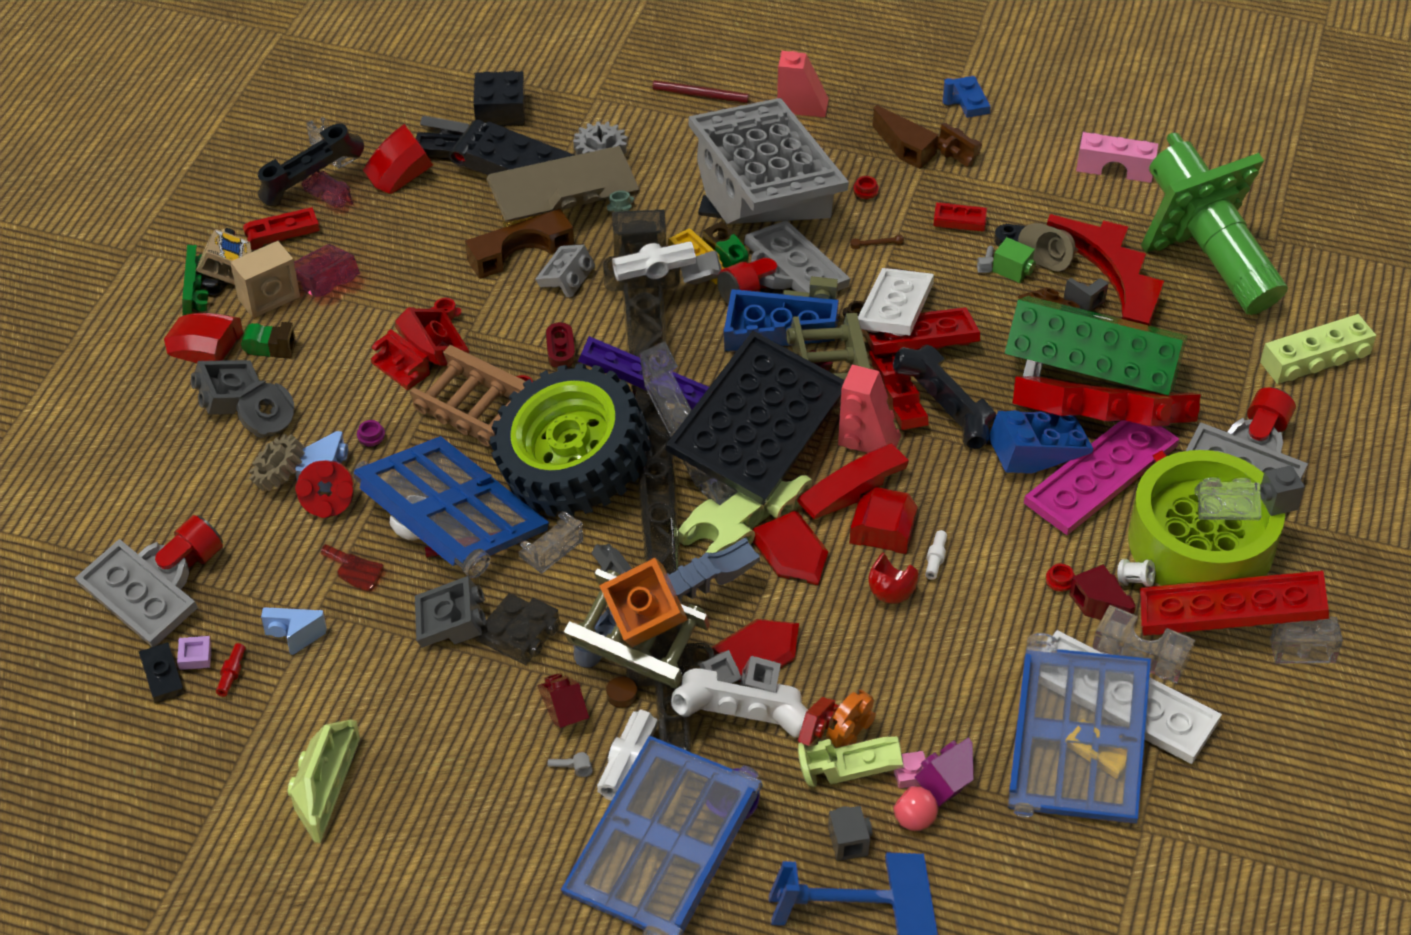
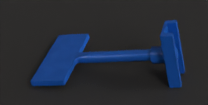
M886 853L885 860L890 890L808 888L807 884H799L796 862L783 861L768 896L769 902H778L771 918L772 925H785L793 905L807 904L808 901L890 903L893 906L897 935H938L924 854Z

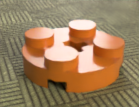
M860 689L859 695L853 692L842 702L833 716V719L837 721L834 730L828 727L826 739H830L834 747L839 748L856 744L857 736L863 728L868 729L876 717V713L872 711L873 697Z

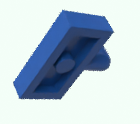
M975 76L945 79L943 90L944 105L960 104L966 118L990 114V104Z

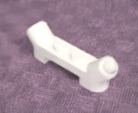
M691 669L685 672L682 676V686L675 689L671 698L673 709L683 717H688L700 709L779 724L793 738H799L805 713L808 710L802 704V696L797 688L777 684L776 692L773 693L762 689L717 681V672L705 669Z

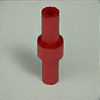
M241 643L234 645L229 659L223 663L220 671L222 677L216 689L218 696L226 697L233 680H236L242 668L240 662L246 650V647Z

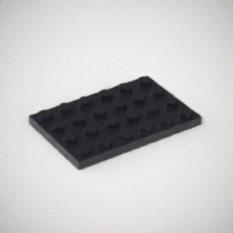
M752 330L667 442L665 451L764 506L841 399V390L845 380Z

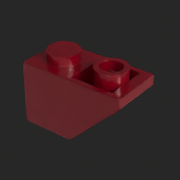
M1104 564L1073 576L1069 595L1085 616L1125 627L1132 625L1136 609L1135 602L1130 595L1124 592L1116 576L1112 573L1110 574Z
M557 673L545 677V683L537 685L553 724L559 728L589 719L579 682L568 676H562V673Z

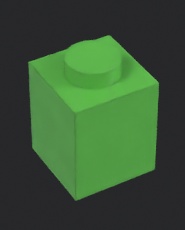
M1006 237L994 253L992 272L1021 283L1025 276L1031 275L1035 268L1036 261L1033 260L1035 249Z

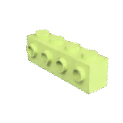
M1356 314L1265 343L1260 363L1277 384L1293 381L1298 377L1317 373L1323 369L1335 365L1339 366L1345 362L1370 355L1376 334L1362 317Z

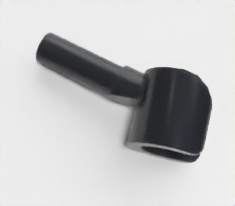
M205 278L202 284L207 286L206 291H208L209 295L218 296L225 281Z

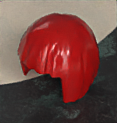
M881 553L869 572V586L871 592L878 600L888 604L901 603L907 600L916 589L919 580L918 570L911 564L905 571L898 570L890 563L885 553Z

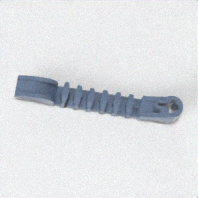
M745 537L722 551L715 553L706 552L702 557L692 559L691 563L684 567L681 565L677 571L670 575L667 573L682 604L683 595L686 594L691 599L695 598L696 588H699L705 594L710 592V580L713 578L719 585L733 581L760 561V556L754 551ZM609 607L606 608V611L601 615L594 628L596 633L605 637L607 634H611L616 625ZM573 645L574 660L579 666L585 668L593 667L601 660V656Z

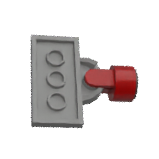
M787 220L747 234L744 243L754 252L751 262H740L724 268L719 272L717 279L719 292L728 304L731 289L760 292L761 289L766 287L772 289L792 287L795 291L809 293L811 276L838 279L837 291L849 287L850 278Z
M1274 387L1259 389L1247 410L1249 420L1241 418L1231 426L1228 432L1200 422L1186 451L1211 450L1227 453L1251 463L1263 473L1268 470L1292 465L1301 480L1308 466L1306 462L1281 453L1283 446L1281 432L1286 430L1296 410V404L1289 394Z
M192 515L174 531L175 537L166 545H159L158 542H155L145 547L139 554L119 539L75 577L77 583L151 647L159 644L198 608L195 601L181 590L187 582L189 567L197 561L205 564L223 548L221 536L209 522L199 515Z

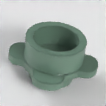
M615 191L610 194V204L607 205V210L624 213L632 209L631 203L634 202V197L630 196L627 191Z

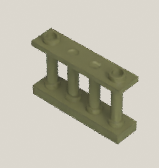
M857 313L846 314L844 323L839 328L801 330L799 317H793L791 327L787 328L786 337L787 343L792 344L794 353L812 363L846 361V363H850V367L853 364L870 369ZM840 339L845 342L846 347L845 350L806 352L804 341ZM834 373V375L845 380L848 373ZM841 399L834 408H839L841 406Z
M597 569L594 573L599 585L620 575L613 570L605 572ZM600 590L584 622H580L577 625L569 621L564 634L569 643L675 689L682 682V674L677 662L695 626L707 631L710 627L706 612L702 608L693 604H689L688 607L681 604L688 620L680 628L666 658L658 660L651 657L649 652L657 636L640 643L638 646H634V648L623 645V637L617 624L611 634H607L606 637L596 633L594 628L607 605L602 590Z

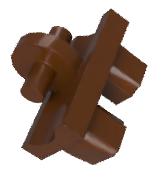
M943 123L940 127L937 148L941 150V154L944 157H952L966 167H970L973 165L975 157L979 156L982 143L976 139L969 138L962 130Z

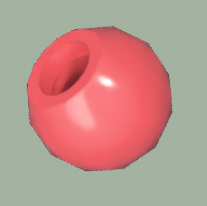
M910 786L895 803L893 810L901 826L911 831H921L934 823L938 813V806L931 791L921 786Z

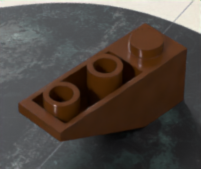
M878 105L874 107L873 128L900 160L921 169L937 154L939 134Z

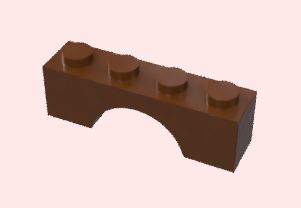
M557 209L466 240L467 261L478 278L481 279L502 272L506 258L517 250L537 248L549 254H554L560 246L574 245L573 226L562 210Z

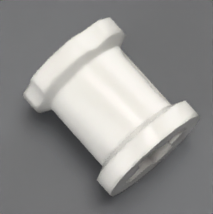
M1127 559L1120 560L1117 571L1118 581L1122 586H1127L1129 583H1143L1145 586L1151 587L1155 580L1154 562L1145 560L1143 563L1130 562Z

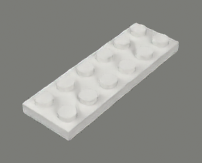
M1058 630L1041 651V653L1056 654L1057 649L1101 653ZM1040 666L1038 684L1065 698L1068 669ZM1074 670L1071 701L1093 713L1096 711L1099 672ZM1105 673L1101 717L1121 728H1129L1134 676ZM1149 677L1144 740L1192 764L1220 722L1222 714Z

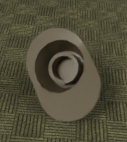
M1029 224L1022 229L1019 235V243L1035 249L1033 260L1036 261V264L1050 270L1061 271L1066 269L1070 265L1073 255L1078 252L1074 239L1068 232L1045 224Z

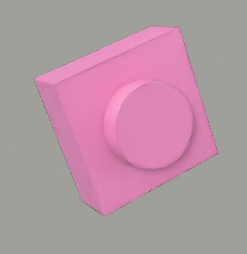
M923 751L902 754L904 768L894 770L899 789L919 786L920 784L914 777L923 769L921 762L925 760Z

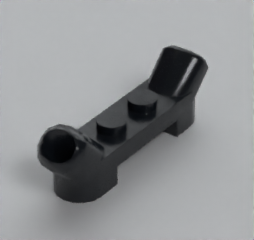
M333 124L319 132L322 137L321 141L281 165L276 159L265 164L258 171V178L262 183L257 194L260 201L267 206H279L287 189L341 157L359 158L364 151V142L361 136L349 133L344 124Z
M924 345L918 350L905 347L899 349L893 361L895 373L914 377L962 427L963 443L965 446L972 449H979L985 446L989 441V431L992 429L996 418L993 408L983 398L975 403L941 367L945 358L932 346Z

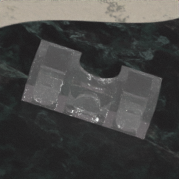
M1109 605L1096 629L1092 648L1103 654L1151 659L1150 673L1177 684L1190 660L1195 639L1166 628L1161 638L1154 641L1144 640L1135 633L1138 616Z

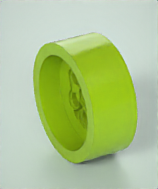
M1183 451L1157 461L1142 476L1136 491L1128 528V544L1136 562L1143 563L1145 560L1154 562V582L1160 586L1267 576L1273 564L1283 530L1285 513L1270 516L1258 495L1259 485L1262 483L1264 473L1251 463L1218 451Z

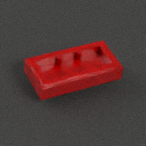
M936 202L933 226L984 232L987 208Z

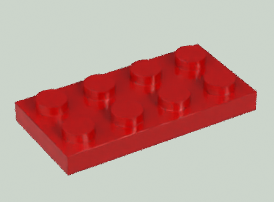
M967 307L920 313L911 335L897 336L893 333H872L863 330L874 355H890L902 347L918 350L924 345H930L935 349H940L948 345H969L972 342H980V330Z

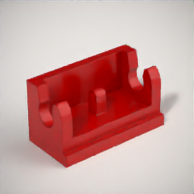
M392 329L387 331V334L377 340L371 347L374 351L382 347L381 351L371 358V363L407 391L430 375L428 356Z

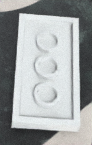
M882 268L858 316L860 328L872 333L887 332L897 336L911 335L933 286L934 274Z

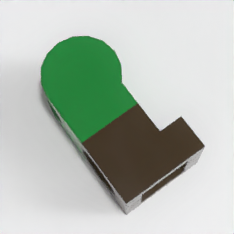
M723 221L703 230L702 240L720 255L724 268L740 262H748L749 255L745 246ZM718 231V235L714 237L713 234Z
M282 322L280 327H264L257 323L247 325L241 341L242 350L255 356L291 359L296 343L293 323Z

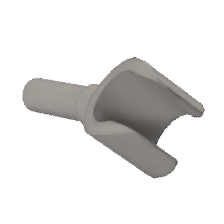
M988 246L985 257H978V273L992 272L993 246Z
M584 752L577 753L573 759H548V767L574 768L575 774L579 777H587L592 774V764L589 756Z

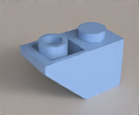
M336 431L303 449L305 455L300 458L302 463L295 468L297 481L302 470L315 461L333 460L342 463V460L347 459L348 444L344 443L342 432ZM321 481L319 483V491L332 493L330 490L333 486L331 482L325 484Z

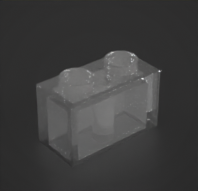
M1329 617L1330 619L1274 624L1270 642L1275 664L1336 663L1343 643L1338 618Z

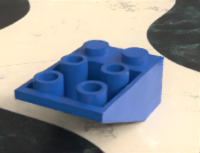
M998 411L989 434V440L1006 473L1032 474L1091 454L1094 449L1075 415L1060 416L1040 411Z

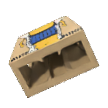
M233 229L214 230L204 248L196 271L235 285L230 262L251 253L250 242L237 237Z

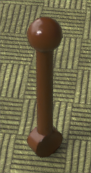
M898 234L893 238L863 241L852 239L850 246L852 249H859L861 246L885 243L900 245L904 242V237Z

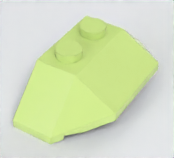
M355 720L324 725L310 740L307 750L301 752L298 762V773L289 782L288 795L291 796L294 810L313 841L321 843L360 740L358 725Z

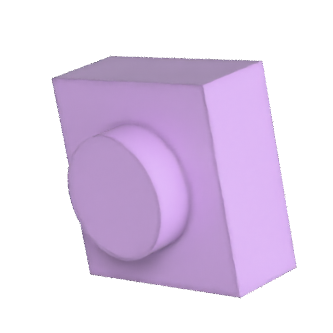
M210 636L179 638L177 660L179 670L210 667Z

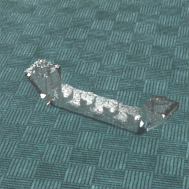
M664 341L641 352L639 356L644 385L668 433L672 437L692 410L672 373L678 365ZM683 461L696 487L708 499H712L721 505L738 492Z

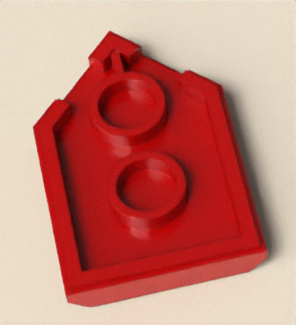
M790 512L753 529L755 532L754 545L778 577L787 579L795 577L807 580L809 584L819 585L829 551L799 512Z
M756 619L712 646L710 651L717 655L729 650L741 676L742 670L751 656L780 663L781 669L795 660L799 623Z

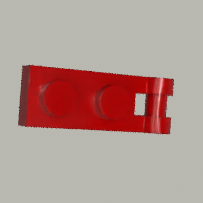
M313 207L250 221L243 226L244 234L250 242L252 250H258L267 243L320 231Z

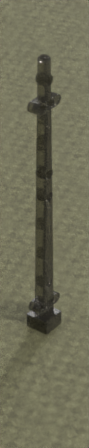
M665 210L612 212L614 256L604 260L603 277L604 286L608 290L623 292L627 352L669 370L664 289L675 288L679 285L680 267L669 269L668 273L659 279H651L647 275L617 281L612 265L613 258L639 253L642 247L650 243L659 244L661 248L667 247ZM630 384L631 392H633L650 429V435H648L651 442L650 451H644L648 460L645 467L639 466L637 469L640 475L638 477L644 559L647 562L656 558L670 575L681 566L674 455L665 451L667 442L673 436L671 401ZM683 623L657 635L649 651L651 657L658 660L666 658ZM687 643L677 662L682 676L691 669H701L699 662H704L714 657V651L710 645L705 643ZM626 668V677L631 678L636 683V686L655 685L659 740L692 753L690 716L683 717L672 707L671 698L675 688ZM661 761L662 765L670 770L680 771V768Z

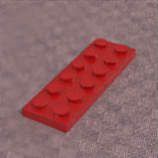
M1324 570L1140 588L1143 636L1330 619Z

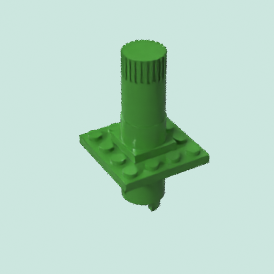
M1179 133L1168 134L1166 140L1171 146L1159 153L1149 166L1150 173L1165 196L1142 241V248L1146 253L1153 250L1160 251L1169 244L1177 241L1182 243L1193 236L1202 251L1207 254L1245 313L1253 315L1267 310V308L1272 307L1282 299L1288 290V286L1247 228L1246 222L1238 212L1246 194L1251 189L1254 179L1259 174V170L1264 162L1263 158L1259 153L1210 170L1191 142L1184 141Z

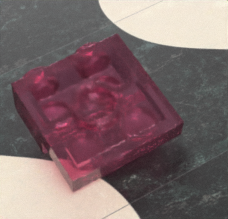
M327 244L294 261L297 280L301 282L305 292L315 297H321L330 293L334 287L347 284L360 274L354 255L332 244Z

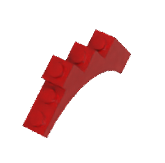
M1050 214L1047 225L1068 232L1074 239L1075 247L1078 248L1077 253L1095 264L1109 279L1117 292L1121 304L1122 319L1151 326L1161 299L1164 280L1142 275L1146 253L1124 248L1128 226L1103 220L1101 227Z
M1015 376L1012 404L1060 416L1083 415L1103 421L1125 420L1154 427L1169 426L1170 423L1197 422L1201 394L1171 392L1169 395L1150 391L1076 384L1038 376Z

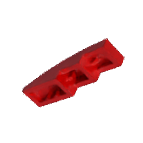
M869 351V358L873 369L880 372L888 395L887 403L890 409L893 410L901 430L929 425L928 414L920 404V394L911 381V376L895 373L893 369L896 352L890 355H874L872 351Z
M890 443L865 454L830 474L800 495L797 502L813 519H817L859 502L862 493L874 487L882 486L886 476L907 469L909 460Z

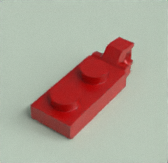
M821 697L806 711L798 741L809 746L817 737L821 738L825 729L828 730L833 721H836L833 719V716L840 705L835 704V700Z

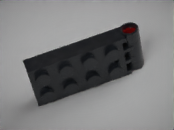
M473 120L449 152L450 160L457 166H465L485 175L575 156L572 153L494 123L487 122L485 124L481 120Z

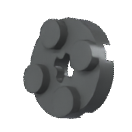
M257 381L244 389L236 408L242 425L248 431L254 433L256 437L264 438L277 435L289 426L293 417L294 401L289 391L282 385ZM263 403L265 406L270 404L272 406L271 414L262 413L260 411V404Z

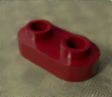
M563 322L549 325L546 329L549 364L555 368L563 365L571 366L575 361L572 327Z

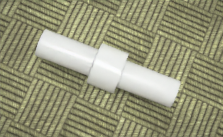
M942 530L936 532L933 545L929 547L927 554L928 565L925 576L930 580L937 578L939 566L944 562L946 554L944 546L947 533Z

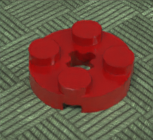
M319 460L309 464L302 470L295 490L300 504L307 512L321 518L336 516L349 507L354 497L355 484L351 472L343 464L333 460ZM321 481L325 484L328 482L332 483L333 486L330 488L332 494L330 496L326 493L323 495L319 493V483Z

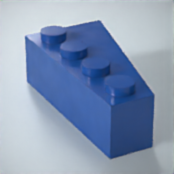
M731 289L724 327V352L738 350L752 330L781 346L792 345L787 343L786 331L787 328L791 327L793 317H799L801 330L837 328L839 300ZM835 339L808 340L804 341V343L809 344L835 341Z

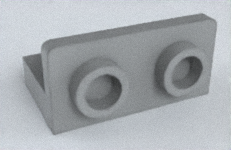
M585 245L560 246L535 280L539 287L560 286L566 297H572L595 267V263Z

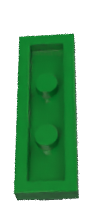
M187 245L182 316L193 314V308L200 312L207 311L208 291L201 290L202 275L205 274L200 272L197 274L196 271L202 254L197 256V245Z

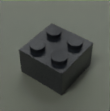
M524 71L475 72L473 101L475 120H481L485 124L491 122L499 126H525Z

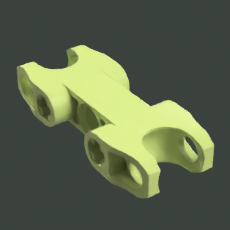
M802 475L793 481H781L764 506L740 492H737L721 505L712 499H708L694 509L688 519L681 525L678 530V541L683 545H690L699 539H710L714 542L706 551L708 553L722 551L745 537L751 545L755 537V532L752 529L770 515L779 518L796 511L800 506L797 499L812 487V479Z

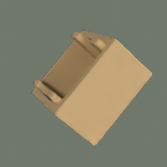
M279 241L230 262L238 300L252 318L300 297L293 258Z

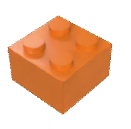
M656 558L599 585L624 641L632 647L688 620L664 566Z

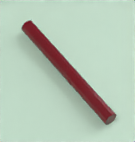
M654 80L652 86L653 90L740 103H748L749 94L658 80Z

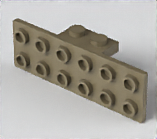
M620 146L492 173L487 176L489 186L506 222L548 213L557 209H569L574 206L609 199L610 194L615 191H627L630 194L637 192L639 189Z

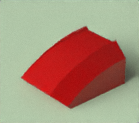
M403 124L375 150L363 171L375 188L392 194L432 167L433 163L407 126Z
M408 307L395 320V328L401 337L427 355L428 360L435 364L447 366L448 363L443 352L449 345L469 354L468 347L443 308L418 309Z
M195 313L181 316L164 338L167 354L193 363L198 361H223L232 346L243 334L241 320L239 317L213 313Z
M874 487L860 498L850 528L849 544L866 545L907 554L918 509L910 494Z

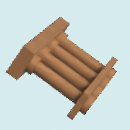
M449 345L443 352L448 368L426 393L416 388L410 390L413 406L420 413H428L434 416L440 423L444 425L448 423L456 427L463 435L469 434L477 438L483 445L489 446L490 437L496 436L492 430L493 421H500L501 417L498 413L489 425L478 420V418L498 396L503 395L509 398L513 391L519 393L523 390V383L526 381ZM456 375H463L468 378L447 403L436 399ZM483 385L489 388L468 414L457 409L476 386Z

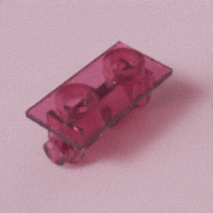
M317 171L302 181V187L305 192L317 198L324 193L321 196V200L334 208H342L346 202L351 205L354 204L349 186L343 181L333 179L325 171Z

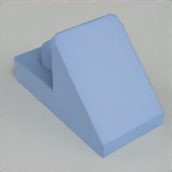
M263 607L261 619L265 635L275 637L287 636L290 655L297 653L326 634L327 627L323 610Z

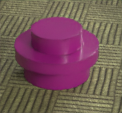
M375 420L364 421L357 430V439L365 446L378 445L385 438L384 428Z

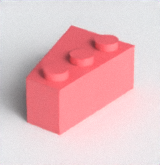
M852 364L841 390L838 445L866 453L890 443L897 447L901 433L899 429H896L893 422L895 416L893 410H889L887 404L888 395L879 371Z

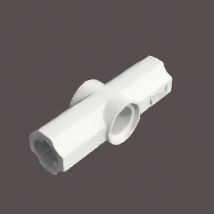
M692 242L663 248L659 244L650 243L642 247L639 253L612 259L617 281L647 275L651 279H659L665 276L669 269L696 264Z
M644 710L633 712L621 738L616 737L609 752L607 767L597 785V791L605 799L612 801L649 736L653 737L658 726V719L654 718L650 712Z

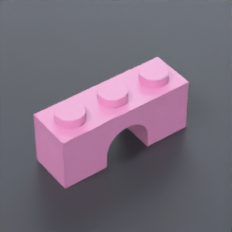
M1083 132L1076 171L1101 175L1105 164L1119 162L1127 169L1126 179L1151 183L1153 176L1149 171V166L1157 156L1158 144Z

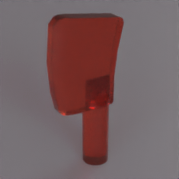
M327 544L321 549V555L342 564L337 571L338 576L342 580L364 591H372L384 571L382 563L369 561L351 553L347 554Z

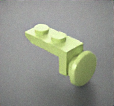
M881 737L835 748L830 739L818 741V745L813 746L800 742L798 745L801 771L806 783L810 787L817 786L816 775L822 773L826 775L830 784L904 768L898 737Z

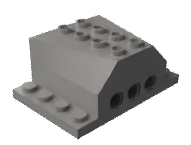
M781 98L689 116L688 126L698 138L697 162L705 194L727 224L831 218L834 194L848 191L849 181Z

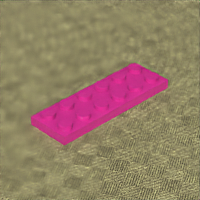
M1121 420L1091 443L1094 448L1091 454L1068 461L1025 495L1024 504L1064 534L1069 535L1155 464L1153 454L1163 450L1165 455H1168L1178 447L1179 438L1162 426L1150 427Z

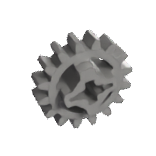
M597 121L594 126L588 123L587 129L580 127L579 133L574 134L573 145L576 155L616 146L621 147L623 154L627 153V136H625L624 129L619 130L617 124L610 127L609 122L603 125Z

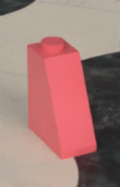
M782 51L778 65L777 98H781L793 114L825 118L829 98L807 54L795 51Z

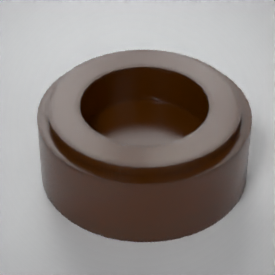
M625 676L613 678L606 687L607 700L611 705L619 708L632 705L637 699L636 683L631 678Z

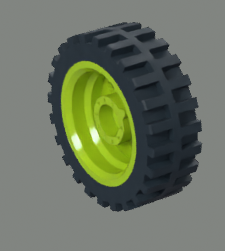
M576 364L575 369H568L566 365L557 367V372L549 374L546 370L539 373L541 378L534 382H531L529 379L523 383V390L519 393L512 392L509 396L511 402L508 406L502 405L498 411L501 417L500 421H493L492 430L496 435L490 437V445L494 450L492 452L493 459L512 493L525 504L528 503L529 507L537 513L543 508L547 516L556 517L557 512H563L565 517L575 516V511L583 510L585 514L593 512L592 507L600 503L605 507L611 503L609 498L616 493L622 496L627 491L625 485L629 481L636 482L640 476L637 471L638 467H645L648 459L644 451H650L651 442L648 438L650 429L633 392H631L625 380H619L616 373L610 370L605 374L603 368L594 365L591 370L587 369L585 364Z

